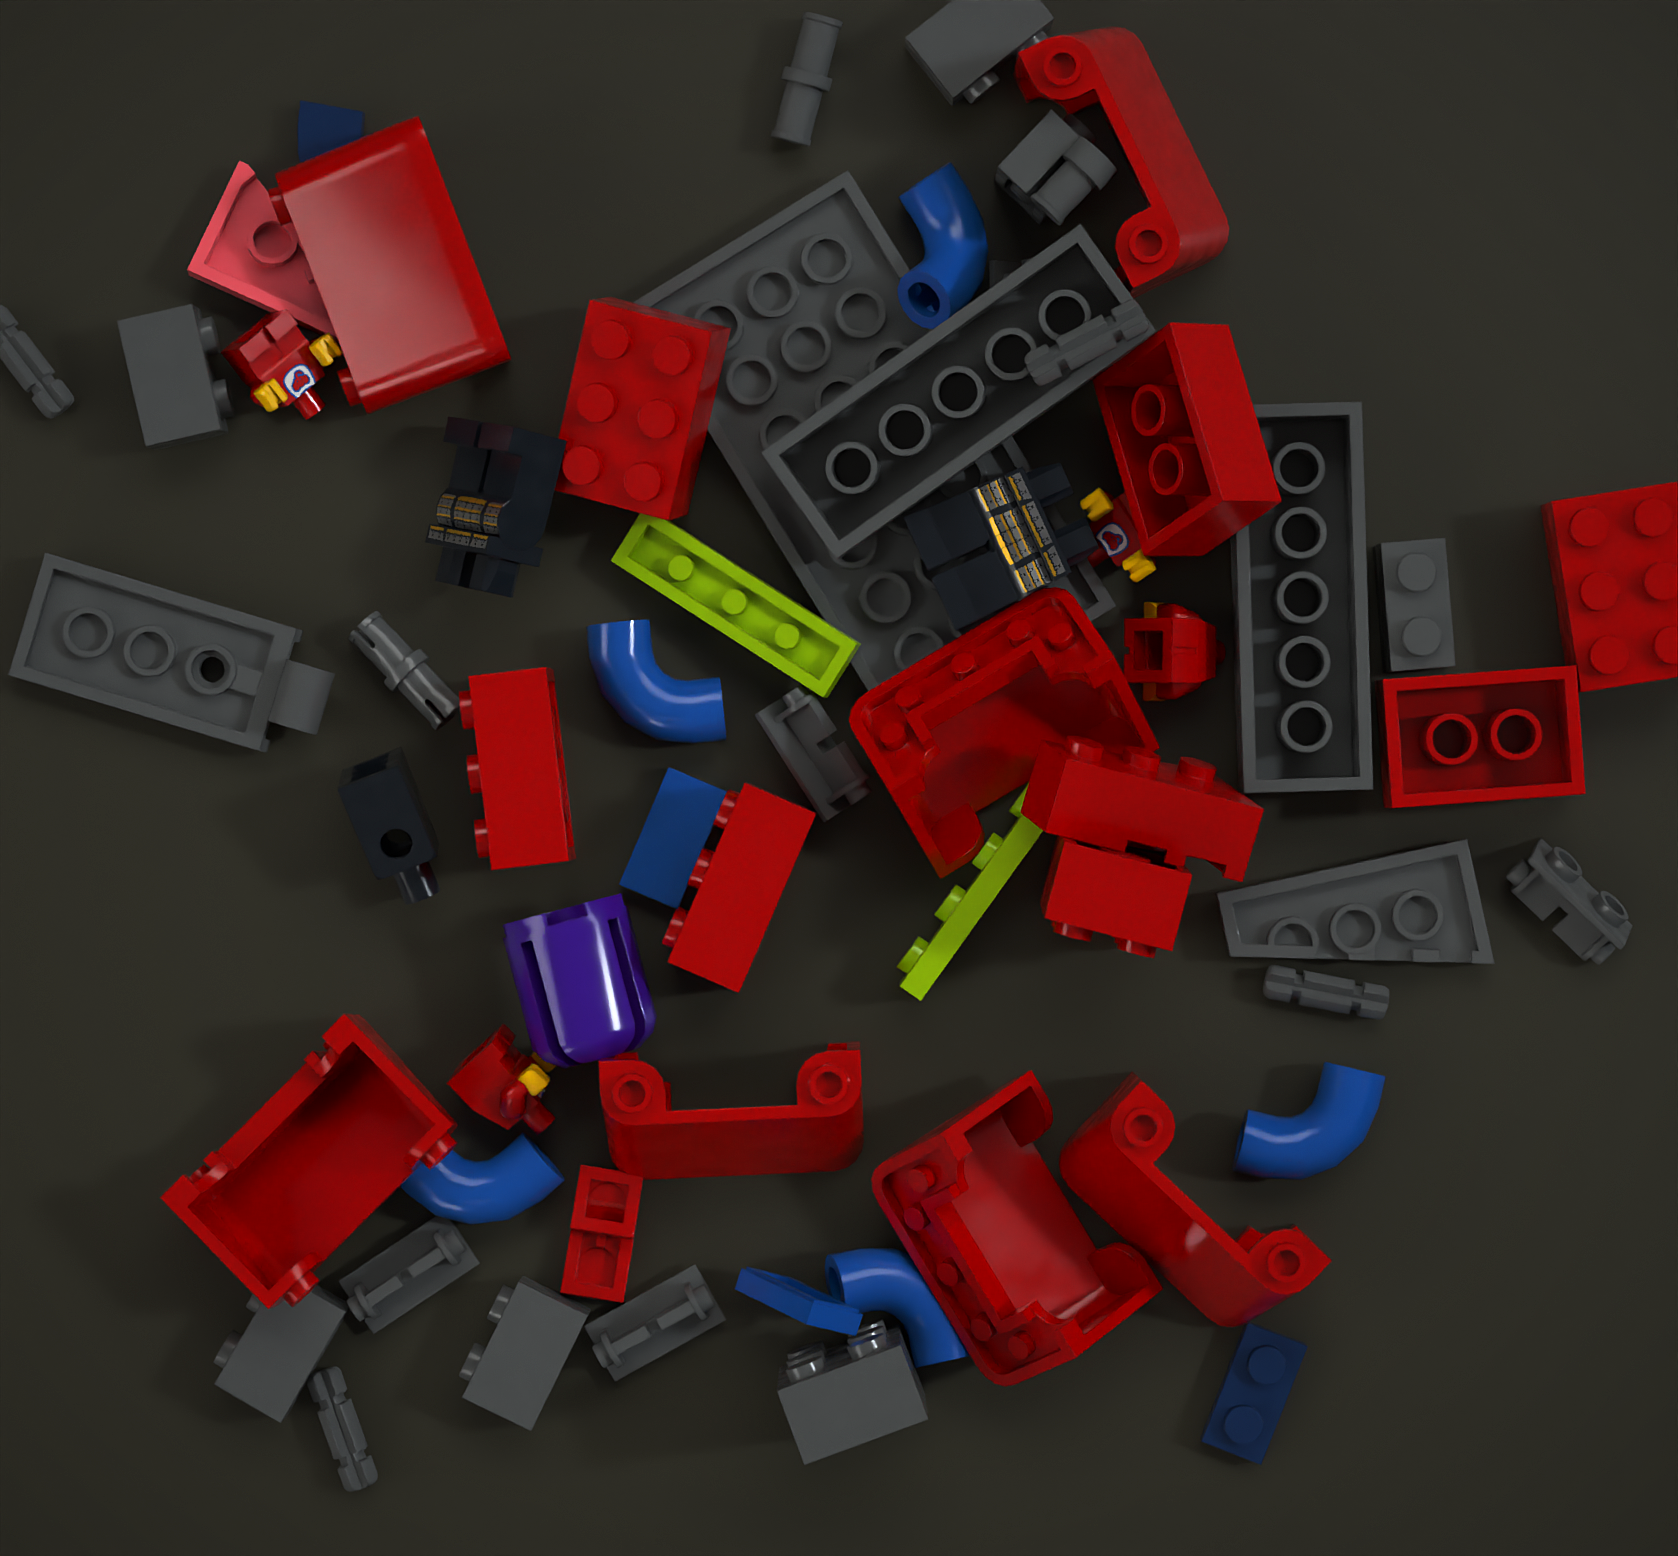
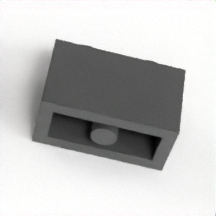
M952 0L906 36L905 48L951 106L963 97L970 104H973L1001 81L995 74L996 71L1014 57L1017 59L1018 52L1048 38L1045 33L1052 28L1054 17L1041 0Z
M189 304L117 321L145 446L152 450H159L229 434L225 418L235 416V409L227 379L216 380L211 356L221 354V348L212 316L202 318L201 310L195 305Z
M1445 538L1386 542L1373 546L1383 673L1455 667Z
M523 1275L515 1290L503 1284L487 1316V1319L496 1323L497 1327L487 1347L477 1342L474 1343L459 1374V1377L469 1381L462 1398L532 1431L591 1308Z
M318 1285L293 1308L284 1300L278 1306L268 1309L252 1294L246 1308L254 1312L255 1315L244 1334L242 1335L232 1330L218 1352L213 1363L223 1368L214 1385L281 1423L289 1414L306 1385L307 1378L313 1373L350 1309L346 1301Z

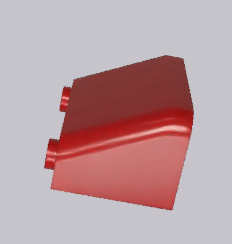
M1110 26L1050 37L1018 52L1013 76L1026 103L1036 99L1052 100L1061 105L1067 114L1070 113L1073 116L1097 104L1099 105L1148 206L1147 209L1133 215L1122 224L1115 241V251L1120 266L1114 272L1133 299L1217 257L1228 241L1229 225L1227 217L1156 70L1138 37L1125 28Z
M418 115L275 173L279 186L267 191L280 225L283 226L291 222L294 224L348 367L338 370L337 373L350 407L363 403L368 415L511 361L504 337Z
M1057 587L1044 588L1030 594L869 690L855 702L849 716L853 733L940 879L965 865L978 855L984 845L985 832L975 813L1030 780L1041 740L1065 744L1067 736H1079L1096 741L1105 746L1104 751L1122 754L1125 746L1138 747L1151 752L1160 748L1115 656L1075 597L1067 590Z
M344 1013L321 1036L325 1040L323 1047L327 1051L313 1050L304 1059L306 1063L218 1151H212L203 1160L210 1168L204 1164L189 1178L186 1174L182 1175L160 1197L268 1309L278 1306L284 1300L292 1308L301 1302L320 1282L313 1272L422 1164L429 1170L433 1169L458 1144L451 1136L458 1124L360 1014Z
M860 1041L828 1042L827 1051L815 1053L808 1058L798 1072L796 1084L797 1105L672 1111L671 1081H664L655 1067L645 1061H640L638 1051H628L599 1060L600 1097L612 1162L619 1171L643 1177V1180L837 1171L853 1164L863 1150L864 1120Z
M1032 1070L1008 1081L892 1155L874 1169L871 1178L872 1190L878 1204L977 1368L994 1384L1004 1387L1016 1385L1077 1358L1163 1290L1145 1258L1130 1245L1117 1242L1099 1249L1095 1247L1033 1144V1141L1040 1138L1051 1128L1053 1109Z
M1132 1071L1068 1138L1060 1150L1058 1164L1061 1176L1067 1185L1134 1249L1139 1251L1157 1271L1208 1319L1220 1326L1235 1327L1244 1325L1307 1287L1332 1260L1295 1224L1289 1229L1272 1230L1267 1234L1260 1233L1248 1225L1233 1240L1153 1164L1172 1142L1175 1132V1121L1173 1113L1166 1103Z

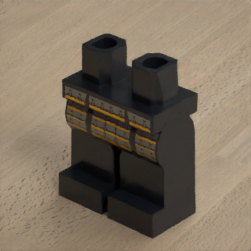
M448 416L443 442L458 446L449 488L441 494L436 506L438 525L429 524L425 540L426 543L443 547L435 581L513 598L520 564L534 567L540 566L543 548L535 547V545L541 539L546 527L567 441L517 427Z
M1060 463L1039 467L1027 473L1023 467L1018 468L962 494L903 517L929 572L984 546L988 551L932 577L956 631L1072 573L1071 566L1080 563L1099 549L1085 517L1054 532L1047 520L1043 508L1074 495Z

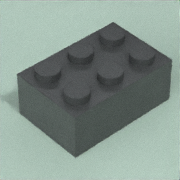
M882 1318L859 1325L857 1335L848 1334L847 1342L826 1349L823 1341H817L787 1353L789 1359L786 1361L787 1364L779 1368L777 1393L804 1465L928 1420L925 1392L899 1323L885 1327Z

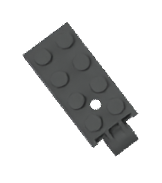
M49 553L44 555L8 674L266 753L271 741L265 739L270 722L317 735L335 677V673L289 660L294 642H301L303 630ZM211 657L220 659L225 667L223 677L217 682H209L201 674L203 662Z

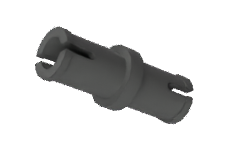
M803 12V22L791 67L784 66L781 80L786 81V86L771 137L810 147L812 141L810 139L823 92H830L833 79L828 78L827 75L838 33L842 28L843 22L820 14Z
M378 611L370 614L358 625L361 629L360 631L355 629L351 632L348 640L355 644L387 677L384 685L392 693L399 690L432 724L431 726L435 731L442 728L455 716L453 711H460L459 697L427 665L429 661L427 654L422 649L414 651L382 618Z

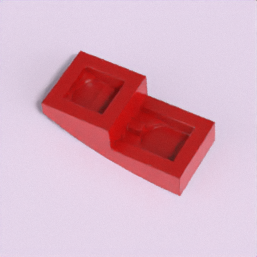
M588 1165L580 1166L561 1294L624 1304L643 1177L629 1175L619 1170Z

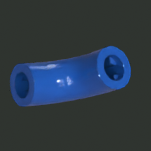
M952 162L937 169L898 197L915 222L922 236L925 251L924 259L900 279L897 289L898 299L906 315L919 326L928 329L936 328L968 305L982 286L988 256V244L983 217L968 186Z
M650 620L619 621L586 626L589 659L600 694L624 723L656 740L684 743L726 740L720 677L683 680L675 679L664 673L657 665L654 657Z
M1324 1062L1316 1096L1312 1104L1304 1112L1292 1117H1283L1250 1109L1245 1111L1235 1147L1232 1170L1263 1179L1303 1180L1337 1167L1364 1142L1379 1109L1386 1076Z
M521 1133L499 1154L488 1160L472 1161L464 1159L452 1150L431 1170L422 1164L400 1187L406 1194L435 1216L469 1225H477L512 1219L541 1202L565 1179L546 1153L527 1134Z
M856 1248L827 1255L825 1259V1278L829 1296L859 1309V1313L885 1311L894 1315L903 1324L908 1335L915 1368L970 1356L909 1254L895 1248Z

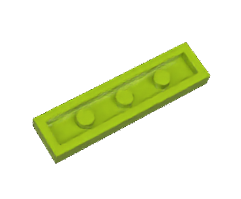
M640 513L611 559L619 567L823 698H828L861 645L852 637L671 521Z
M1028 784L1009 809V812L1018 819L1004 838H1001L993 832L978 855L971 862L980 869V872L965 891L956 884L935 912L934 916L943 921L934 936L929 942L918 936L897 965V968L906 973L899 983L900 987L921 1001L1043 832L1041 828L1020 813Z

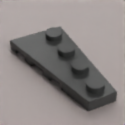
M1467 839L1215 893L1229 956L1495 964Z

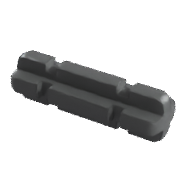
M1128 300L1111 309L1112 315L1103 318L1101 314L1056 338L1057 344L1049 348L1047 344H1044L1027 353L1024 357V362L1034 382L1038 386H1044L1063 376L1062 370L1069 367L1072 371L1118 347L1117 341L1125 338L1128 342L1145 333L1149 328V323L1139 303L1136 300Z
M0 304V359L22 388L28 393L32 391L34 394L32 401L44 416L50 419L59 416L73 404L74 396L62 380H59V378L55 380L53 378L55 373L53 368L28 335L22 330L18 332L16 327L19 323L9 310Z
M1279 965L1268 967L1263 985V994L1268 999L1289 1003L1292 998L1297 999V1004L1345 1014H1349L1350 1010L1357 1011V1015L1360 1017L1376 1020L1384 1018L1389 1003V989L1383 985L1363 982L1362 986L1355 985V980L1305 970L1301 975L1296 974V969Z
M337 1366L328 1367L311 1374L307 1378V1386L313 1402H319L321 1409H319L317 1414L333 1459L340 1460L341 1466L337 1470L344 1489L347 1492H352L373 1485L378 1478V1473L372 1456L365 1455L364 1449L368 1445L351 1398L345 1399L344 1392H346L347 1386L341 1370Z

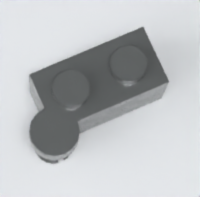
M1051 109L998 166L994 183L1039 225L1048 217L1056 224L1061 225L1065 217L1076 208L1093 188L1100 191L1118 171L1113 163L1093 145L1097 140L1096 137L1080 120L1070 113L1062 120Z

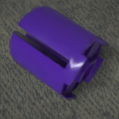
M621 893L503 925L506 935L503 940L532 1050L543 1061L561 1068H568L638 1049L651 1036L654 1031L657 1015L628 906L624 905Z

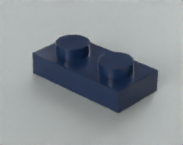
M1250 1321L1245 1323L1200 1436L1201 1441L1261 1465L1308 1346L1306 1343Z

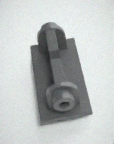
M802 684L755 714V717L822 821L826 822L872 792L866 782L871 776L868 772L865 773L845 741L839 745L835 744L830 735L837 731V729L818 701V694L815 692L810 694Z
M1540 838L1528 859L1532 866L1522 859L1506 875V878L1513 884L1510 891L1542 921L1558 906L1567 913L1554 925L1552 931L1577 953L1583 961L1590 958L1597 965H1600L1615 950V946L1620 950L1625 946L1633 926L1628 921L1629 916L1626 909L1610 893L1606 891L1598 893L1581 876L1582 869L1580 865L1564 849L1560 847L1552 849Z
M435 1216L338 1282L349 1297L346 1302L352 1313L359 1321L364 1319L373 1334H375L480 1264V1262L452 1220Z
M694 1264L584 1325L594 1344L592 1349L603 1368L607 1367L616 1382L720 1324L726 1318L699 1269Z

